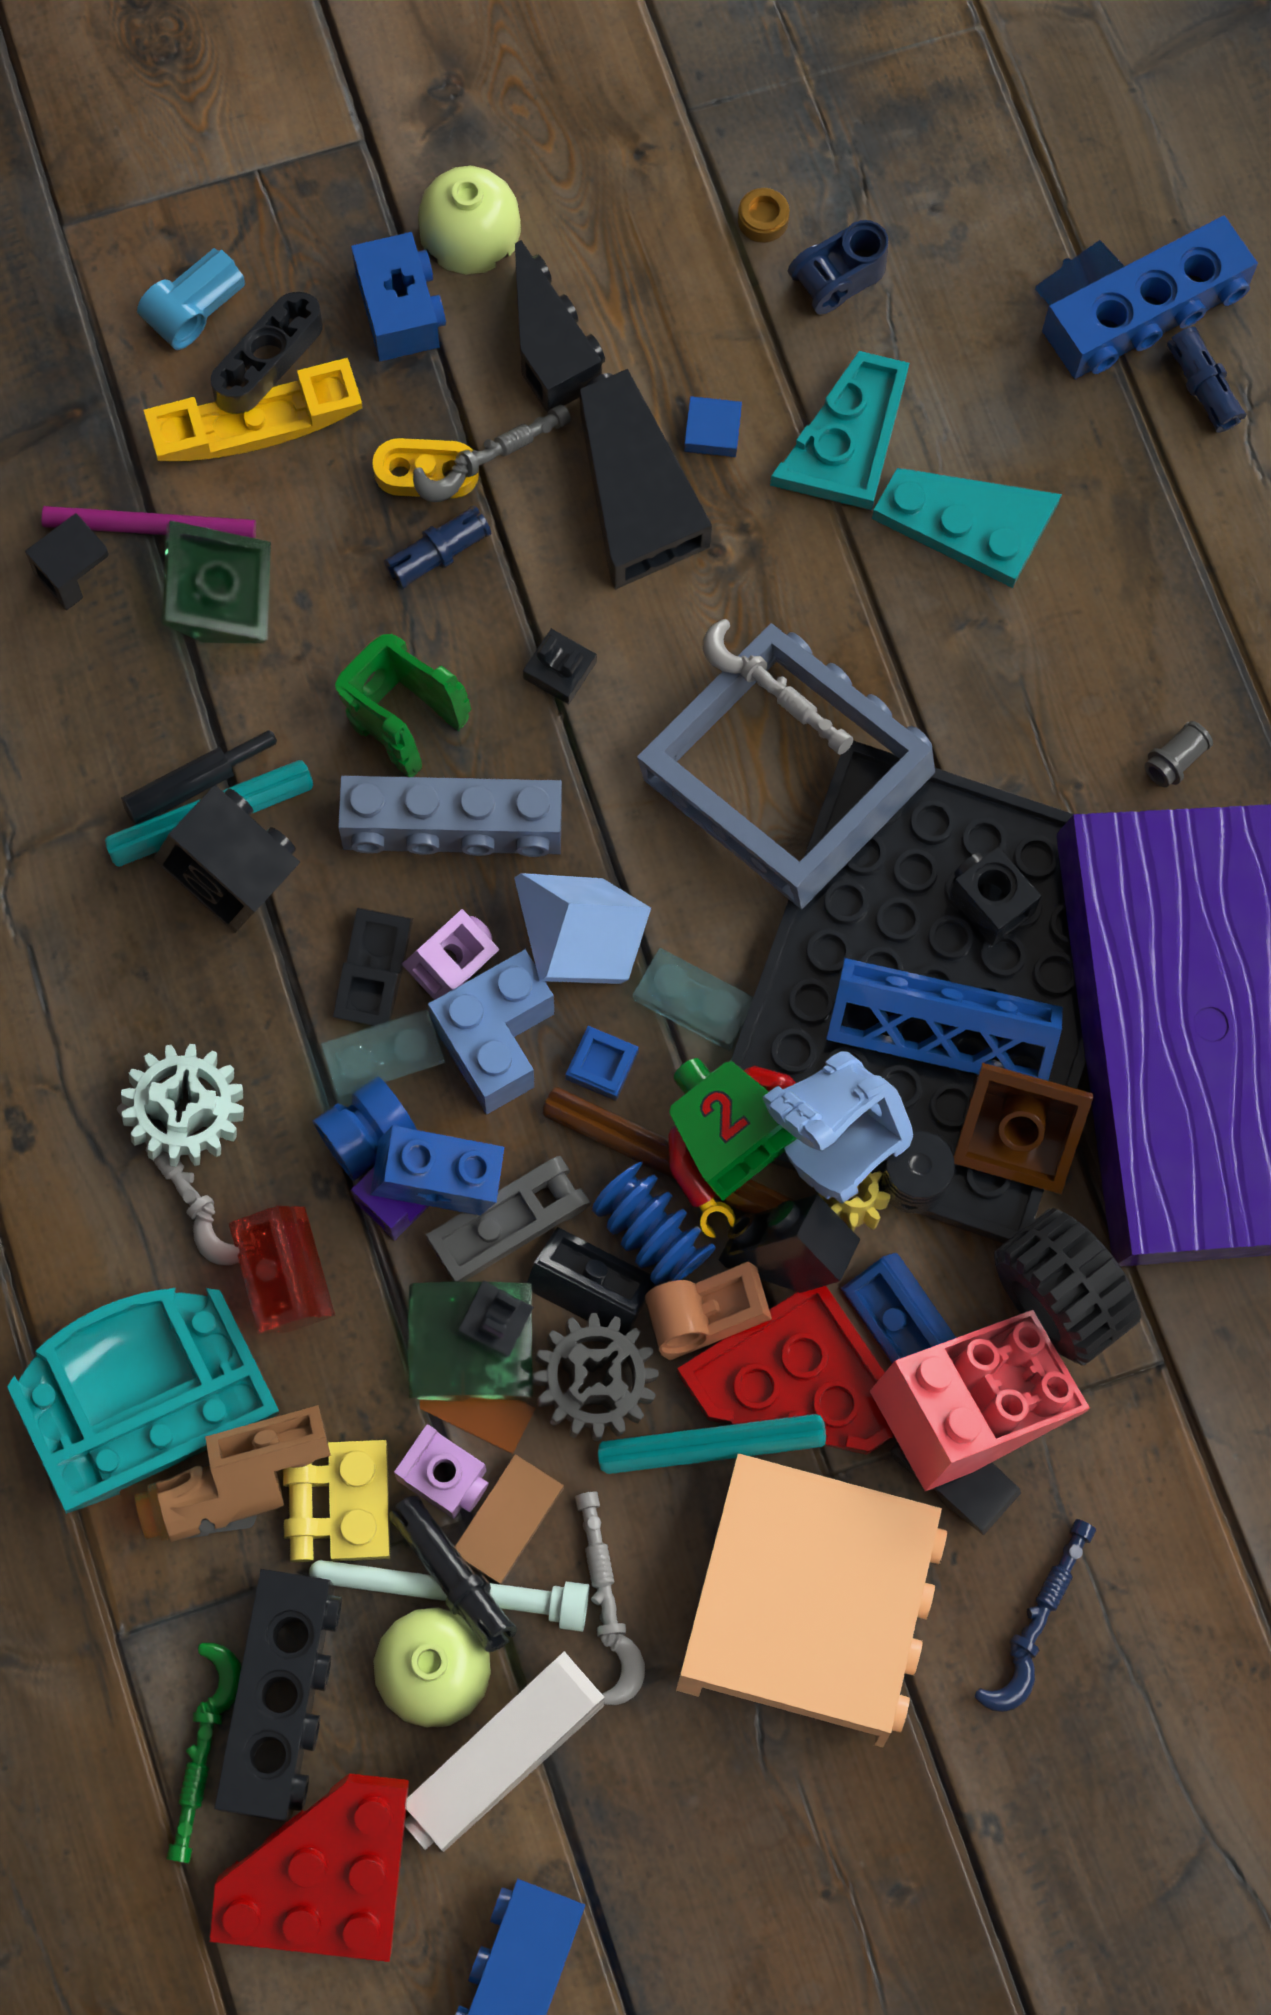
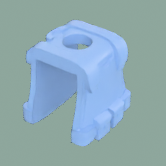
M841 1051L825 1062L826 1066L819 1072L785 1089L777 1086L765 1094L763 1100L773 1119L797 1138L784 1149L799 1176L826 1199L834 1197L840 1203H844L858 1193L857 1186L882 1161L891 1154L897 1157L910 1146L913 1139V1130L896 1088L881 1076L873 1075L865 1069L863 1064L849 1052Z

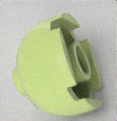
M475 166L455 167L436 177L424 191L418 212L421 244L425 250L428 249L430 254L437 258L438 264L444 269L465 275L485 273L496 268V262L503 259L507 253L510 256L515 251V243L518 242L521 233L518 203L506 181L488 169Z
M439 1607L414 1610L396 1620L381 1637L373 1661L375 1685L385 1705L404 1722L423 1727L450 1726L470 1715L485 1697L491 1675L489 1652L485 1651L482 1643L463 1617L458 1613L454 1615L451 1611Z

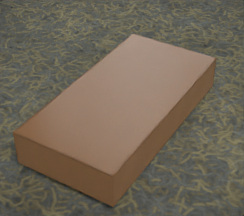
M515 1454L455 1548L469 1566L495 1583L502 1585L563 1491L564 1485Z

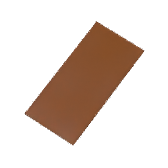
M440 1361L419 1400V1409L511 1454L514 1453L536 1409Z

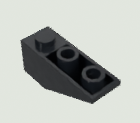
M520 240L515 243L521 372L548 413L550 409L558 405L565 406L580 398V389L586 387L593 378L602 374V364L605 363V356L597 339L592 334L585 336L578 326V315L568 296L565 294L559 296L551 285L552 277L545 261L539 254L532 256L523 241Z

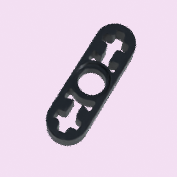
M291 292L280 297L213 370L211 386L215 403L221 410L232 414H239L253 409L322 332L323 323L320 305L314 296L305 292ZM271 345L281 349L277 356L270 359H260L253 355L257 349L263 346ZM245 382V386L241 387L240 385Z

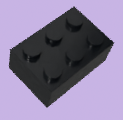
M214 785L168 834L153 860L236 933L298 866L300 861L292 855L296 848L285 835L273 827L266 831L250 817L254 810L241 795L230 788L223 792Z

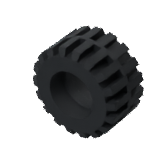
M1052 1208L1045 1211L994 1252L998 1276L1016 1308L1021 1314L1034 1310L1057 1352L1074 1363L1086 1365L1140 1322L1141 1311L1136 1294L1117 1261L1083 1224L1058 1209Z

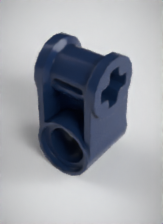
M871 220L854 222L822 243L815 244L801 252L789 265L788 274L792 280L800 281L813 299L811 305L817 314L829 313L842 305L850 297L882 279L886 271L888 235L880 224ZM859 250H868L875 255L870 257H860L857 256L854 252Z

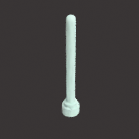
M325 1560L314 1562L309 1569L310 1577L331 1580L334 1586L446 1601L447 1598L433 1576L428 1574ZM566 1581L564 1587L553 1586L552 1591L490 1583V1594L501 1609L549 1615V1621L559 1622L560 1629L583 1632L588 1607L589 1584Z

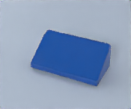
M897 1253L881 1257L841 1288L892 1364L895 1360L956 1338Z

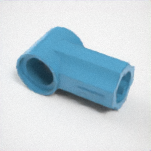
M213 248L175 281L171 282L164 279L151 286L140 299L137 313L174 349L186 348L204 330L207 317L245 286L244 276L234 261L222 249L218 251Z

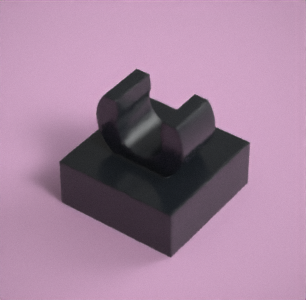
M551 628L524 668L523 679L569 705L597 663V654Z
M483 1280L479 1284L454 1335L506 1361L510 1357L534 1307Z

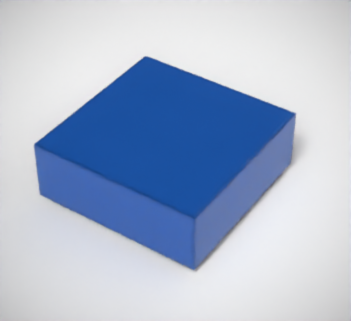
M690 396L684 452L736 457L742 402Z
M587 1026L565 1074L566 1080L617 1101L637 1057L639 1047Z

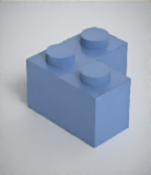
M525 949L428 1004L431 1024L486 1115L535 1087L534 1069L514 1037L554 1015V995L545 981H539L536 966Z

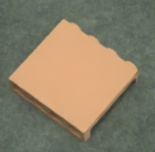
M738 1453L676 1691L699 1697L701 1689L706 1688L877 1735L875 1746L883 1748L892 1730L902 1732L909 1707L910 1697L900 1695L904 1674L914 1676L920 1658L922 1641L914 1639L913 1634L917 1617L927 1619L933 1600L935 1585L925 1583L929 1563L939 1565L946 1542L947 1530L938 1528L942 1508Z

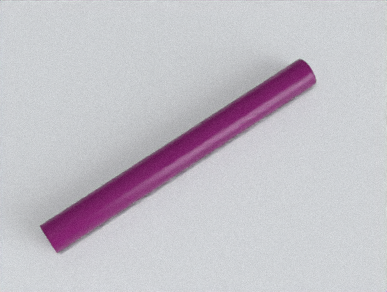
M43 506L42 526L47 528H56L77 513L93 531L255 541L256 520L53 506Z

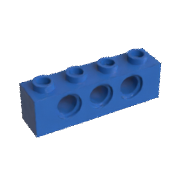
M1223 215L1049 305L1042 332L1074 380L1090 371L1093 374H1099L1110 368L1118 360L1119 356L1134 348L1137 351H1143L1151 347L1162 337L1163 333L1179 325L1183 329L1195 324L1205 315L1207 310L1220 303H1223L1224 306H1229L1239 301L1250 290L1249 285L1258 262L1226 216ZM1188 276H1197L1204 282L1193 281ZM1143 298H1153L1159 301L1161 305L1150 304ZM1099 321H1111L1118 327L1109 328L1102 325Z

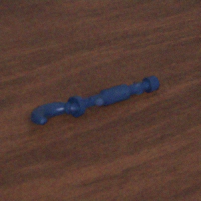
M1080 1519L1075 1520L1069 1532L1072 1535L1071 1540L1063 1548V1555L1058 1565L1051 1567V1571H1049L1046 1581L1043 1583L1035 1599L1038 1605L1027 1608V1616L1029 1619H1032L1030 1624L1022 1629V1636L1015 1634L1010 1640V1655L1014 1656L1012 1662L1015 1664V1671L1011 1681L1000 1690L988 1691L980 1688L976 1691L974 1696L984 1707L999 1712L1014 1710L1022 1705L1031 1694L1035 1682V1666L1032 1658H1035L1040 1651L1035 1642L1042 1633L1050 1612L1057 1610L1073 1578L1070 1572L1076 1560L1082 1556L1084 1544L1090 1543L1096 1532V1528Z

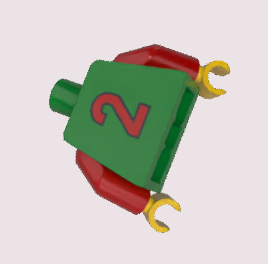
M693 1058L683 1063L673 1077L675 1083L685 1095L673 1103L669 1109V1113L675 1123L668 1134L669 1166L673 1177L692 1207L699 1206L701 1209L700 1226L702 1231L707 1236L716 1238L713 1228L707 1222L708 1215L715 1211L722 1212L727 1216L728 1222L732 1227L734 1226L735 1216L729 1205L714 1200L715 1194L722 1201L784 1153V1148L797 1139L773 1119L763 1100V1096L775 1087L779 1086L785 1089L797 1082L787 1074L758 1066L742 1070L732 1061L723 1063L711 1073L700 1059Z

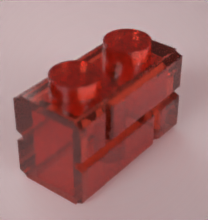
M275 1206L229 1223L234 1245L240 1251L237 1256L259 1334L286 1333L335 1316L305 1206Z

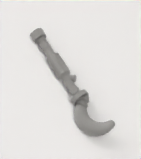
M727 619L714 623L708 629L703 638L702 648L705 657L712 666L723 672L741 673L747 682L757 680V684L775 695L777 703L803 725H811L818 731L821 738H826L829 741L828 746L839 755L845 753L850 748L854 740L853 737L843 729L837 730L832 726L830 720L821 717L817 713V707L798 693L792 686L786 687L787 679L785 677H778L776 681L766 671L767 662L761 656L754 657L750 655L747 658L743 655L739 657L726 649L724 635L730 627Z
M122 1103L117 1107L121 1117L122 1111L130 1108ZM146 1141L145 1143H146L147 1147H146L145 1151L148 1153V1150H147V1149H148L149 1142ZM162 1151L153 1162L166 1180L171 1179L183 1200L190 1205L186 1213L192 1220H195L193 1225L194 1242L201 1255L212 1263L226 1266L239 1263L247 1258L255 1248L254 1243L250 1240L239 1244H228L221 1241L212 1228L214 1221L212 1215L215 1214L214 1201L208 1195L201 1197L190 1185L194 1181V1174L192 1172H183L184 1165L180 1160L176 1167L170 1166L169 1153Z
M586 1492L576 1495L575 1500L577 1510L583 1513V1529L586 1531L589 1545L585 1548L591 1576V1585L597 1589L591 1601L598 1606L601 1604L602 1607L600 1620L603 1625L597 1627V1637L601 1638L604 1646H610L611 1651H615L621 1661L619 1681L613 1688L605 1691L602 1695L604 1696L605 1705H619L635 1697L641 1689L645 1678V1663L638 1647L632 1640L624 1636L626 1634V1624L618 1623L617 1608L611 1585L615 1581L608 1545L602 1541L600 1531L601 1520L596 1508L600 1507L598 1492Z

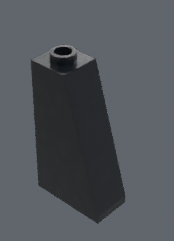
M625 369L614 375L604 373L593 378L586 387L580 389V416L610 579L616 590L710 548L712 524L629 370Z

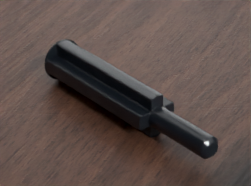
M267 730L225 753L218 747L121 797L123 807L135 825L152 819L234 776L232 767L276 745L277 739L272 731Z

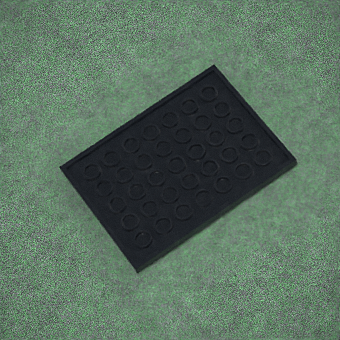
M853 740L850 748L840 755L804 857L878 783L900 758L893 753ZM935 768L933 776L802 910L792 901L788 900L731 1061L742 1070L758 1066L787 1074L798 1083L822 1070L826 1066L825 1062L833 1055L841 1051L849 1052L863 1064L865 1069L873 1075L881 1076L896 1088L913 1131L929 1132L940 1137L950 1147L954 1155L972 1085L977 1074L826 1040L844 958L1063 1007L1062 1031L1048 1081L1077 1089L1086 1059L1056 834L1073 814ZM999 847L1042 897L1035 913L995 945L991 946L953 902L950 894L957 878L954 872L964 861L978 852L984 858ZM984 884L978 887L980 894L987 900L1000 901L1005 898L1003 891L996 885ZM847 1002L841 1026L864 1031L880 1021L870 1007ZM886 1011V1013L888 1014V1016H891V1015L895 1014V1013ZM910 1017L896 1025L903 1038L907 1041L920 1043L934 1035L926 1020ZM941 1024L944 1029L950 1026ZM966 1029L950 1038L960 1053L975 1055L990 1047L980 1032ZM885 1031L884 1033L881 1034V1035L889 1036V1034L887 1033V1031ZM995 1036L998 1041L1004 1039L1003 1037ZM1021 1042L1006 1050V1053L1014 1065L1038 1070L1044 1047ZM942 1044L936 1046L938 1048L945 1049ZM995 1056V1057H993V1058L991 1059V1060L999 1061V1059L997 1058V1056ZM786 1151L771 1162L797 1171L790 1162ZM885 1160L882 1161L870 1173L873 1174L874 1172H881ZM954 1164V1174L942 1200L933 1209L918 1214L1006 1243L1035 1220L1044 1189ZM879 1181V1183H878L879 1192H883L882 1189H881V1187H880V1181Z

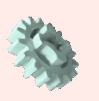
M189 1044L185 1056H177L173 1046L166 1045L165 1059L158 1061L150 1053L146 1054L144 1059L147 1071L144 1073L140 1070L131 1069L129 1072V1082L134 1088L122 1089L121 1092L122 1104L130 1107L122 1111L123 1125L136 1126L131 1132V1142L136 1146L148 1141V1158L152 1160L158 1157L162 1151L169 1153L170 1166L173 1167L177 1166L181 1155H189L194 1166L200 1165V1152L205 1149L215 1157L221 1155L219 1139L223 1138L234 1141L237 1137V1128L231 1122L243 1121L244 1107L236 1103L243 1099L242 1084H230L234 1079V1068L228 1065L218 1070L216 1068L217 1053L213 1050L204 1059L197 1058L195 1044ZM173 1075L172 1077H170L169 1079H167L165 1082H163V1083H158V1082L161 1081L162 1079H164V1078H166V1077H168V1076ZM201 1077L206 1080L216 1091L206 1090L198 1078ZM188 1088L190 1103L186 1106V1111H182L181 1121L177 1122L175 1107H178L180 1099H183L184 1090ZM146 1114H150V1119L160 1120L167 1129V1134L158 1130L150 1122ZM202 1127H209L197 1135L190 1136Z

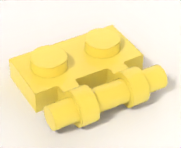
M386 1440L328 1442L331 1454L329 1456V1465L313 1466L311 1463L304 1467L283 1469V1486L289 1487V1519L284 1520V1538L290 1539L291 1562L313 1561V1539L330 1538L332 1562L390 1559L388 1445ZM329 1486L330 1518H313L312 1487Z

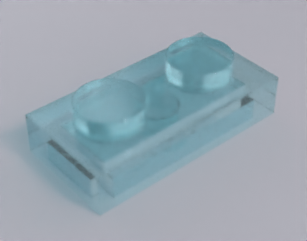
M659 948L633 993L634 1001L728 1051L731 1050L742 1031L753 1000L751 995L662 948Z
M428 1009L321 1043L338 1097L355 1092L376 1076L387 1082L445 1063Z

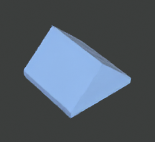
M521 873L514 877L539 981L622 984L629 980L651 907L603 878Z

